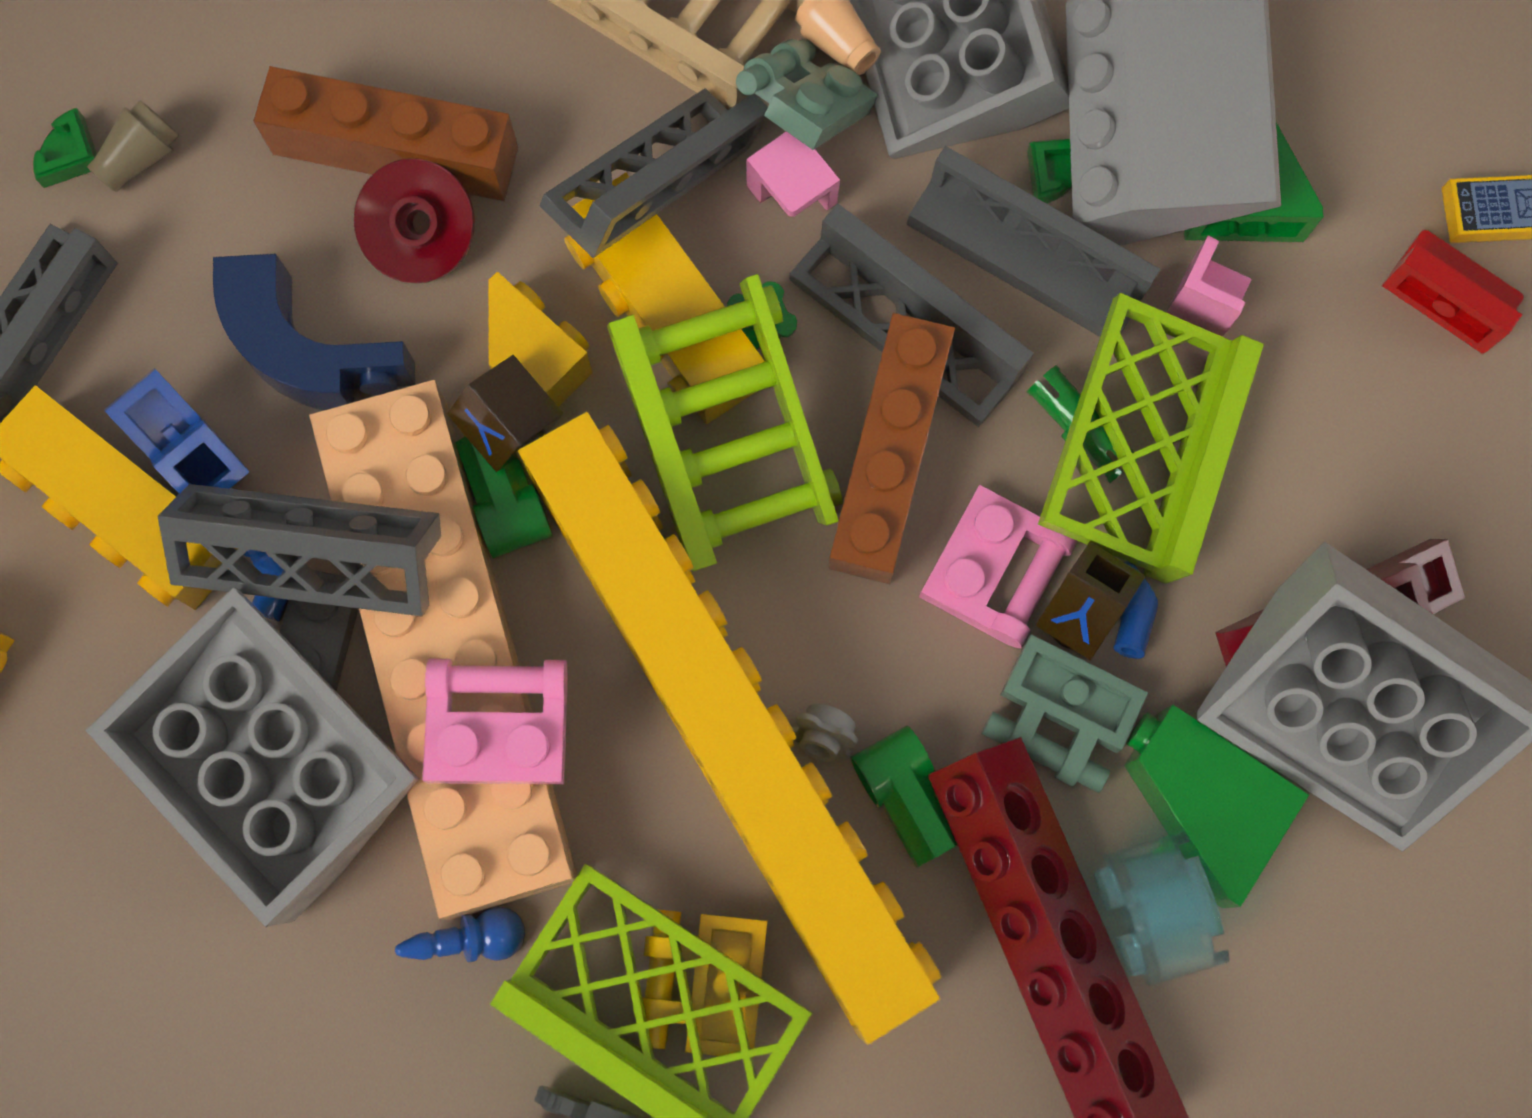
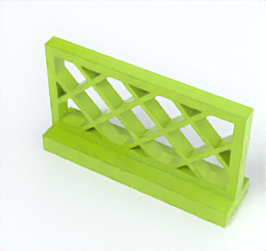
M1119 293L1112 300L1038 525L1086 545L1091 541L1111 555L1145 568L1143 575L1165 584L1193 575L1264 344L1244 335H1240L1231 341L1125 294ZM1125 316L1145 325L1154 347L1131 356L1120 333ZM1166 334L1175 338L1168 340ZM1185 342L1209 352L1202 374L1187 380L1173 350V347ZM1114 353L1117 363H1114L1109 366L1112 355ZM1159 354L1173 387L1150 396L1135 364ZM1122 370L1136 403L1112 412L1101 388L1105 376ZM1199 384L1195 395L1191 387ZM1178 394L1188 415V420L1183 431L1169 436L1154 403ZM1095 409L1100 418L1090 422ZM1141 410L1156 443L1132 453L1117 423V419ZM1103 426L1118 460L1094 470L1083 448V442L1086 433ZM1181 440L1178 451H1176L1173 443ZM1160 450L1170 471V476L1166 488L1151 494L1135 460ZM1122 466L1138 500L1113 511L1097 477ZM1075 467H1077L1081 476L1071 480ZM1082 483L1085 484L1100 516L1086 524L1060 514L1067 491ZM1163 497L1158 509L1154 500ZM1141 506L1152 529L1147 549L1127 541L1116 517ZM1104 524L1107 533L1097 530L1094 527Z
M584 864L511 980L503 982L490 1003L495 1009L653 1118H749L813 1012L589 864ZM594 885L612 897L618 927L582 935L577 907L590 886ZM625 907L645 920L628 924ZM567 922H569L571 937L556 941ZM657 927L669 937L674 964L637 972L630 932ZM620 935L627 975L591 983L584 943ZM680 943L702 958L684 962ZM573 945L580 986L556 991L534 976L550 950ZM713 964L725 972L731 1002L693 1010L685 969ZM676 972L684 1013L647 1021L639 980ZM737 981L759 996L740 1000ZM629 982L636 1024L611 1029L598 1020L593 990ZM582 993L585 1010L566 997ZM770 1002L792 1017L778 1043L750 1048L742 1007ZM733 1010L741 1051L703 1059L695 1018ZM685 1020L694 1062L667 1067L654 1058L649 1028ZM638 1031L641 1048L622 1035ZM771 1053L756 1077L752 1057ZM743 1059L749 1090L737 1110L733 1112L711 1097L705 1068ZM695 1070L699 1088L680 1076L679 1073Z

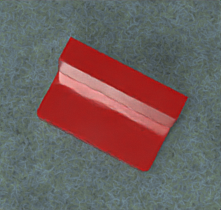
M1423 230L1417 235L1381 285L1481 354L1486 353L1510 334L1523 315L1517 311V308L1524 299V295L1520 291L1428 230Z

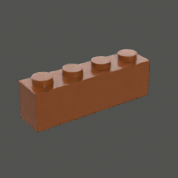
M273 66L269 67L253 120L273 155L371 175L381 167L397 160L423 159L438 164L454 174L465 187L468 194L505 201L518 151V144L508 113Z
M897 313L892 314L829 558L830 570L890 585L955 327Z

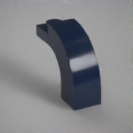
M277 254L213 257V293L221 324L230 341L256 373L282 395L308 407L328 410L354 402V389H359L361 392L370 395H381L398 390L400 386L415 385V361L403 341L330 345L315 342L299 334L295 330L292 316V277Z

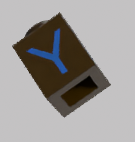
M514 355L469 383L447 412L449 418L496 472H499L517 458L524 465L518 450L546 435L564 414Z
M1090 541L1035 626L1051 635L1063 647L1072 649L1091 661L1144 580L1145 575Z

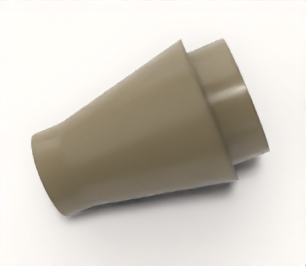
M140 100L131 110L124 107L96 157L89 163L87 168L104 184L117 192L126 182L174 151L170 144L179 134Z

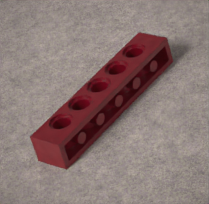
M1019 737L976 752L929 774L928 777L1074 1118H1189L1022 738Z

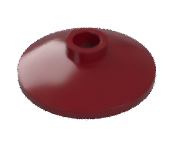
M402 159L381 167L366 181L356 201L354 229L357 242L364 256L382 274L405 283H428L452 272L465 258L474 236L475 215L468 192L454 174L446 168L427 160ZM424 211L430 219V226L425 233L418 234L414 230L413 219L417 213Z

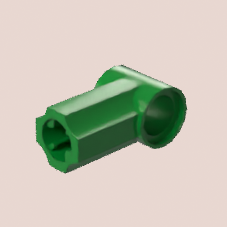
M466 436L455 442L477 502L476 505H473L475 516L493 559L553 537L534 484H528L521 465L522 463L518 458L499 472H496Z
M909 726L902 727L850 756L855 772L876 807H883L916 868L957 846L955 837L928 777L929 774L935 772L934 766L924 746Z

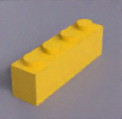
M627 172L614 179L612 185L617 186L629 178ZM584 198L573 205L572 208L585 219L592 202L595 200ZM657 214L595 258H592L570 235L564 238L568 250L583 270L592 266L602 279L603 283L598 285V289L611 311L617 317L624 313L627 316L634 315L638 329L649 325L651 330L654 331L725 307ZM742 329L660 356L661 363L673 378L667 382L672 393L765 362ZM752 394L698 411L697 413L707 425Z
M35 385L0 423V458L2 459L0 461V474L25 493L35 485L49 497L41 507L69 529L74 530L81 522L95 533L96 536L89 545L118 568H121L129 561L141 570L144 575L137 581V584L162 604L169 607L177 599L196 610L212 590L170 585L157 517L176 496ZM186 542L190 565L217 568L222 563L203 545Z

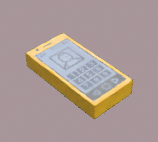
M1532 175L1449 179L1441 188L1450 243L1532 239Z

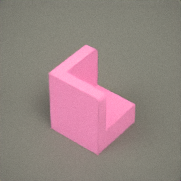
M787 131L747 158L746 186L760 203L773 196L790 217L796 216L817 200L825 210H829L837 204L840 185L838 176L815 149L812 150Z
M1207 236L1189 263L1166 313L1223 337L1240 316L1245 306V301L1242 299L1252 279L1212 261L1211 258L1219 240Z

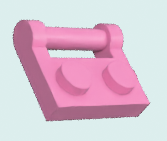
M979 485L919 597L1009 646L1022 648L1031 632L1027 623L1062 557L1071 556L1078 541L1038 525L1040 516ZM1025 537L1040 546L1005 612L999 613L986 605L1022 538Z
M428 659L425 675L427 704L423 781L426 783L564 784L567 661L545 660L544 666H452L451 659ZM452 693H543V713L452 712Z

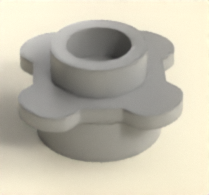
M824 704L808 706L806 713H800L796 718L795 722L799 727L792 728L797 737L794 741L799 743L800 748L809 756L822 761L848 760L851 755V751L848 748H854L858 741L856 735L853 734L856 728L854 720L843 711Z

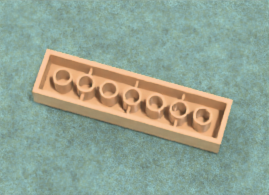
M435 380L313 413L309 416L331 501L433 512L440 515L441 538L425 559L429 607L424 615L414 616L359 609L396 754L419 778L408 791L407 797L438 918L454 920L461 918L463 915H471L572 884L577 877V871L553 784L426 783L423 781L427 704L425 675L428 659H451L452 666H520L487 545L473 509L475 502L470 483L455 444L458 440L453 422L447 415L449 407ZM376 566L370 571L387 589L407 592L405 569ZM452 693V712L533 713L528 693Z

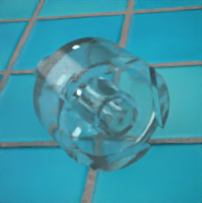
M1183 831L1104 854L1105 867L1097 869L1098 872L1094 873L1096 886L1105 910L1110 911L1118 908L1126 934L1115 937V942L1125 972L1128 977L1142 975L1148 987L1229 963L1228 950L1214 951L1211 937L1224 934L1221 917L1198 856L1184 860L1179 847L1190 842Z

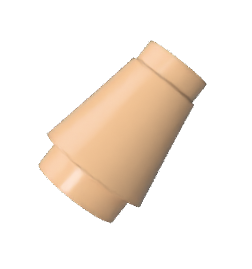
M805 0L798 9L796 22L801 26V36L812 42L813 45L844 67L861 75L871 68L879 58L881 49L874 43V39L849 0Z

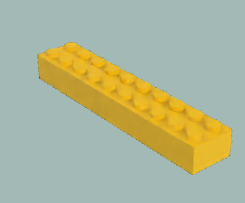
M585 412L519 449V455L536 491L857 1036L869 1045L939 1001L941 998L932 985L941 979L935 963L920 942L915 944L910 942L907 944L895 922L904 917L897 900L884 881L875 885L871 884L859 864L860 861L868 857L863 844L848 821L836 826L824 806L829 803L828 799L832 797L824 779L812 762L803 767L800 766L791 751V748L795 746L793 740L797 739L789 721L777 704L767 709L765 708L757 694L761 691L758 683L762 679L754 663L742 646L734 651H731L724 639L728 636L724 627L727 625L724 614L709 590L699 595L696 593L692 586L695 583V579L690 571L694 568L676 535L673 534L666 539L661 535L660 530L663 529V526L657 516L660 514V510L642 479L632 484L628 480L632 476L624 461L628 458L612 428L606 425L598 430L589 413Z

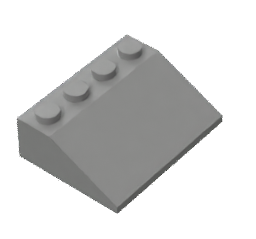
M849 0L874 39V43L881 49L879 58L866 71L870 89L878 94L874 104L888 154L893 159L1021 130L1069 108L1068 76L1044 0Z
M1070 0L1066 2L1074 220L1121 246L1281 206L1268 0Z
M1326 542L1277 589L1196 712L1198 721L1402 852L1532 743V683L1528 678Z
M235 587L218 601L86 730L93 740L265 927L294 922L342 874L419 779L248 598Z

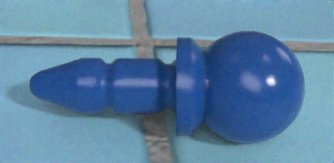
M492 907L482 912L477 919L470 914L463 915L460 921V929L452 927L435 930L433 934L429 932L418 933L395 946V953L399 957L427 960L431 959L434 955L444 957L460 954L463 951L468 963L475 962L480 955L490 960L500 961L508 959L518 952L524 942L525 928L522 919L513 910L506 907Z

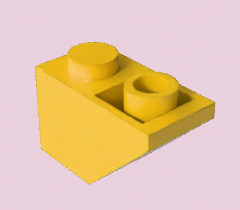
M497 271L488 280L489 366L492 369L514 355L559 407L592 374L588 353L586 352L590 346L581 333L570 323L562 321L557 326L542 312L546 308L545 304L528 285L518 281L513 286Z

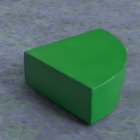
M77 107L65 112L54 120L51 124L53 130L44 140L40 151L37 150L33 158L34 175L43 188L91 172L87 166L96 157L97 153L85 117Z
M1070 139L1030 142L1027 156L1033 196L1048 204L1061 198L1072 189Z

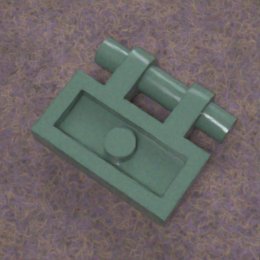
M788 39L775 46L771 54L762 53L747 61L744 70L736 77V86L742 94L752 95L755 93L768 102L769 106L764 116L814 150L867 116L878 94L862 84L859 75L849 68L835 65L832 62L819 68L810 62L814 59L816 51L813 43L809 40L801 39L798 41L796 39Z
M1030 635L1000 694L1023 706L1016 722L992 711L981 734L1000 744L1021 737L1030 758L1056 771L1054 778L1072 787L1078 782L1100 793L1109 777L1110 770L1089 760L1093 748L1097 743L1115 753L1122 751L1148 692L1048 642ZM1042 717L1075 732L1068 748L1035 733Z

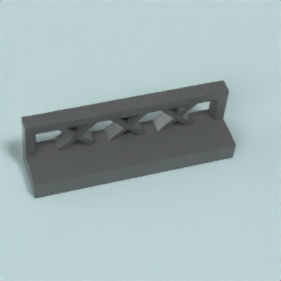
M704 88L546 192L539 206L592 258H595L748 150L766 119L764 115L768 106L755 94H752L727 110ZM701 113L710 123L697 132H691V119ZM654 143L674 146L657 159L652 156V145ZM615 169L635 172V174L617 186L612 185V171ZM579 197L595 201L592 202L584 219L567 203L569 200Z
M947 146L943 148L937 157L931 181L910 212L907 220V225L1099 337L1101 336L1113 298L1122 293L1141 301L1161 270ZM1125 316L1120 333H1122L1130 318Z
M839 203L822 221L821 238L790 272L789 280L881 352H883L890 323L874 324L863 316L861 297L884 295L896 304L897 314L906 316V313L914 318L955 327L944 372L947 371L948 381L942 378L938 396L977 427L981 426L1021 378L1034 354ZM830 253L849 268L851 285L826 287L810 274ZM858 276L869 284H859ZM852 298L853 307L843 299ZM954 350L961 354L964 358H955ZM980 369L996 381L997 385L982 403L978 405L958 389L956 370Z
M49 224L0 296V335L3 332L0 337V423L26 394L39 383L118 264L96 238L77 228H74L71 234Z
M189 484L157 516L170 585L229 592L235 587L243 594L414 616H423L429 607L425 559L441 538L439 513ZM186 542L203 545L222 563L217 568L190 565ZM248 550L265 552L284 571L278 576L262 574L242 555ZM311 558L327 559L348 578L342 583L325 582L306 563ZM376 566L405 569L407 592L387 589L370 571Z

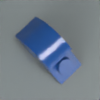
M156 368L152 369L104 409L109 417L151 459L153 467L179 494L189 484L230 489L249 473V470Z

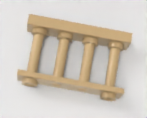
M649 0L548 1L698 93L706 88L729 110L750 96L742 94L736 86V77L744 70L746 61L786 7L797 13L805 0H762L727 48H719L718 50L696 36V32L720 0H690L677 18L671 17L669 19L647 6Z

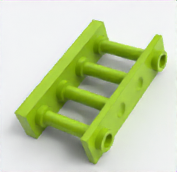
M758 274L747 277L739 283L745 301L654 331L651 330L649 325L638 329L634 315L609 322L607 326L679 541L693 564L694 568L691 569L692 571L717 564L712 548L723 545L722 538L813 507L817 522L828 526L839 522L835 506L843 504L840 487L831 468L822 471L775 324L783 322L781 307L772 285L763 288ZM753 325L765 362L673 393L670 387L659 390L651 365L660 363L661 355ZM770 387L774 388L785 423L694 454L691 448L679 451L672 427L682 424L681 417ZM793 447L804 484L713 514L711 509L700 512L692 488L702 485L701 478Z

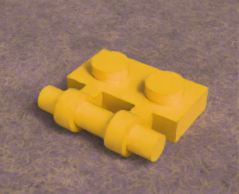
M657 909L680 924L681 912ZM701 914L698 937L762 978L767 921ZM653 927L652 936L645 935L643 956L649 957L648 970L674 964L669 937L657 927ZM680 943L684 961L702 958ZM713 964L695 967L691 997L693 1010L731 1002L725 972ZM675 972L647 978L645 997H642L647 1021L684 1013L682 1001L672 1000ZM737 981L740 1000L759 996ZM759 1004L742 1007L751 1049L755 1046ZM733 1010L695 1018L702 1054L721 1056L741 1051ZM684 1020L675 1023L686 1024V1021ZM669 1024L649 1028L652 1048L666 1049ZM687 1032L685 1052L692 1053Z

